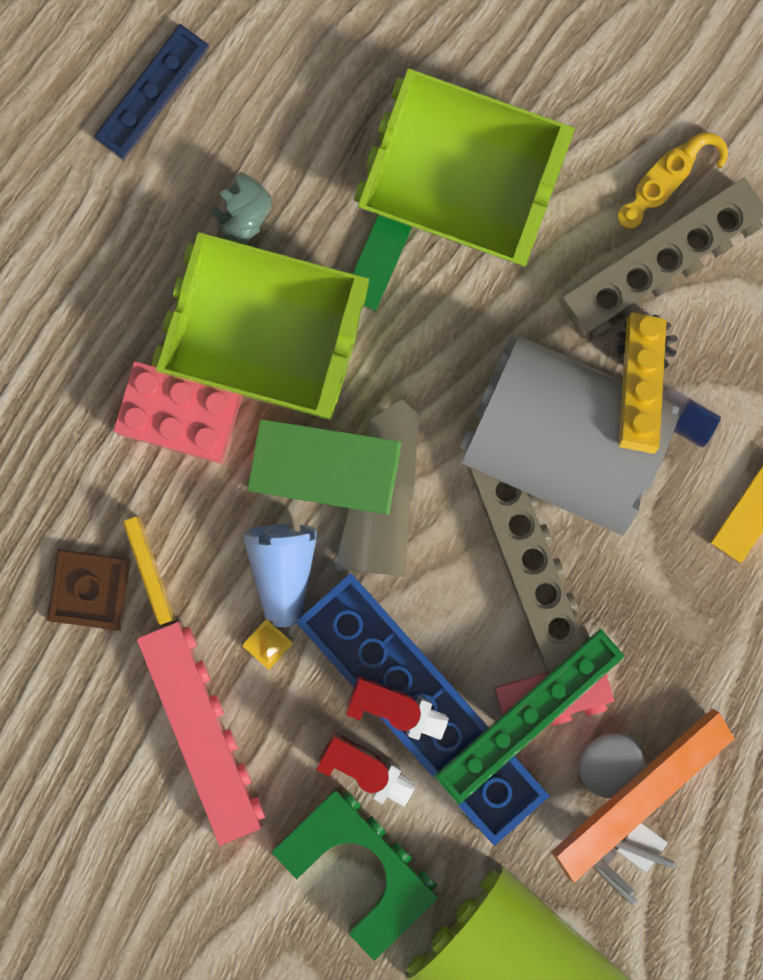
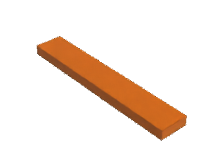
M711 709L551 851L569 880L575 883L734 740L720 712Z

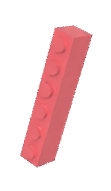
M177 622L138 638L137 642L219 846L260 830L263 826L261 819L266 817L263 806L258 797L252 799L247 787L248 784L252 783L249 771L245 763L238 764L233 752L238 749L235 736L231 728L225 730L220 716L225 715L218 695L211 696L206 682L211 681L210 674L203 660L197 662L192 649L197 647V642L190 626L184 628L182 622Z

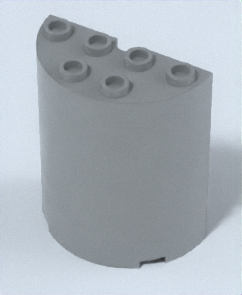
M518 335L517 339L510 336L474 415V418L480 420L476 431L469 428L460 446V449L466 451L461 463L623 536L639 510L644 491H649L661 465L679 416L677 413L680 407L662 399L660 447L655 454L618 447L623 381L523 336Z

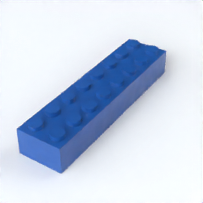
M352 573L345 577L296 621L298 626L353 687L359 675L406 693L413 697L415 701H417L418 696L426 698L432 703V710L447 715L446 717L449 720L441 740L421 733L419 740L411 738L405 731L394 728L387 719L380 717L432 777L488 728L485 722ZM514 756L458 806L495 846L550 795Z

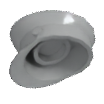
M624 733L605 734L595 738L584 748L579 759V773L583 784L592 793L603 798H612L646 768L641 744L634 737Z

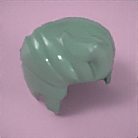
M240 172L234 177L232 187L229 190L224 189L220 193V196L227 204L228 212L222 213L217 207H214L211 213L222 227L221 234L224 239L247 245L250 239L260 232L259 228L272 208V198L256 179Z

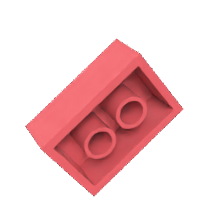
M134 361L113 432L119 436L223 465L243 396L156 372V367Z

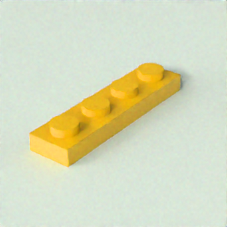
M633 312L630 313L627 319L618 447L655 454L660 447L667 319Z

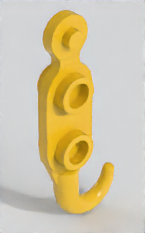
M698 133L690 138L687 143L666 152L638 183L635 191L636 200L633 203L625 204L619 210L617 216L619 224L625 229H635L641 224L643 213L646 209H655L663 205L688 177L697 152L704 145L711 144L718 149L719 160L716 166L722 168L728 158L727 144L715 133Z

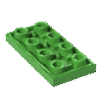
M260 419L248 491L389 515L402 442Z

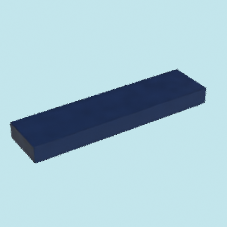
M179 24L95 134L94 139L124 161L209 50V44L182 24Z

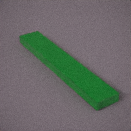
M601 628L598 629L433 777L455 803L460 805L617 665L625 655Z

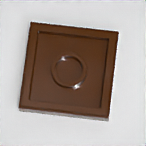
M57 549L47 621L121 631L131 559Z

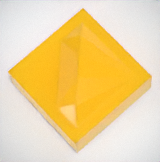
M266 619L242 646L263 666L270 670L294 642Z

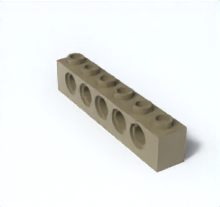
M743 177L565 295L561 299L560 304L583 338L591 333L597 338L614 326L610 320L621 313L627 318L631 312L635 313L644 305L640 300L652 293L655 298L659 297L674 286L671 282L672 279L681 273L685 278L689 277L704 266L701 262L702 259L711 253L715 258L721 256L734 246L731 242L732 239L741 233L746 239L763 227L761 223L763 219V203L746 178ZM721 213L728 214L733 219V228H722L718 224L717 215ZM690 233L700 235L704 241V247L702 249L692 248L687 242V235ZM660 253L669 254L674 260V267L672 269L660 267L657 262V255ZM627 274H640L644 279V288H631L627 283ZM602 292L609 293L614 298V308H601L596 301L597 294Z
M468 467L546 672H551L589 638V634L585 626L578 627L574 614L579 613L576 600L572 592L565 593L561 582L562 579L566 578L563 566L559 558L552 559L548 548L549 545L553 544L550 532L546 524L539 525L535 511L540 510L537 498L515 488V497L512 501H501L496 495V486L502 481ZM519 515L527 520L528 531L525 535L516 536L511 533L509 521L513 516ZM528 549L537 551L541 556V564L534 571L526 569L522 563V556ZM543 583L549 584L554 590V598L547 605L540 604L535 597L536 588ZM554 618H562L567 624V632L560 639H554L548 631L549 623Z

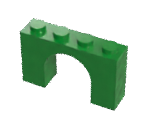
M336 787L272 849L271 853L296 880L326 851L340 844L352 843L362 845L378 856L386 872L384 890L378 900L349 927L348 931L350 937L375 961L438 900V894L434 890L438 884L424 869L418 873L409 864L413 858L398 842L392 846L383 837L387 831L377 819L371 816L367 820L358 810L361 803L349 790L346 789L342 793Z

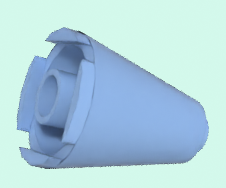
M277 524L250 528V533L247 531L243 532L244 545L265 619L273 621V626H292L295 624V620L302 617L317 539L315 527L300 525L299 532L290 529L289 524Z

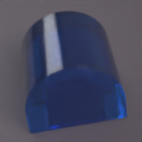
M689 398L679 414L674 433L696 446L704 448L718 427L721 416Z

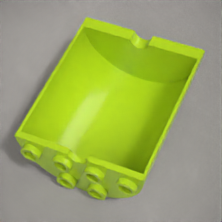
M408 68L405 78L398 77L391 95V98L396 100L392 113L385 111L378 131L380 133L379 141L382 143L380 147L372 146L366 163V167H368L366 174L369 175L367 182L360 180L353 201L359 203L358 208L526 267L575 128Z
M198 232L195 243L189 242L185 251L184 264H188L185 276H179L175 284L173 297L177 298L176 310L174 312L168 310L164 320L163 332H166L164 345H157L153 356L152 366L157 367L156 372L330 420L333 416L335 404L338 401L360 324L358 322L367 295L369 278Z
M503 866L498 872L492 869L479 884L482 888L480 893L474 900L470 897L466 898L456 910L455 915L458 917L455 924L450 929L443 925L432 937L430 942L433 945L424 956L419 953L406 968L409 972L406 976L408 980H631Z

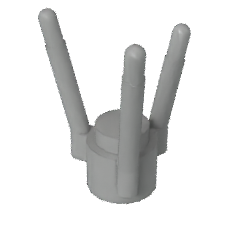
M621 840L616 845V847L669 868H675L676 866L674 861ZM611 849L592 867L631 905H635L637 900L633 897L634 890L609 867V864L617 854L616 851Z

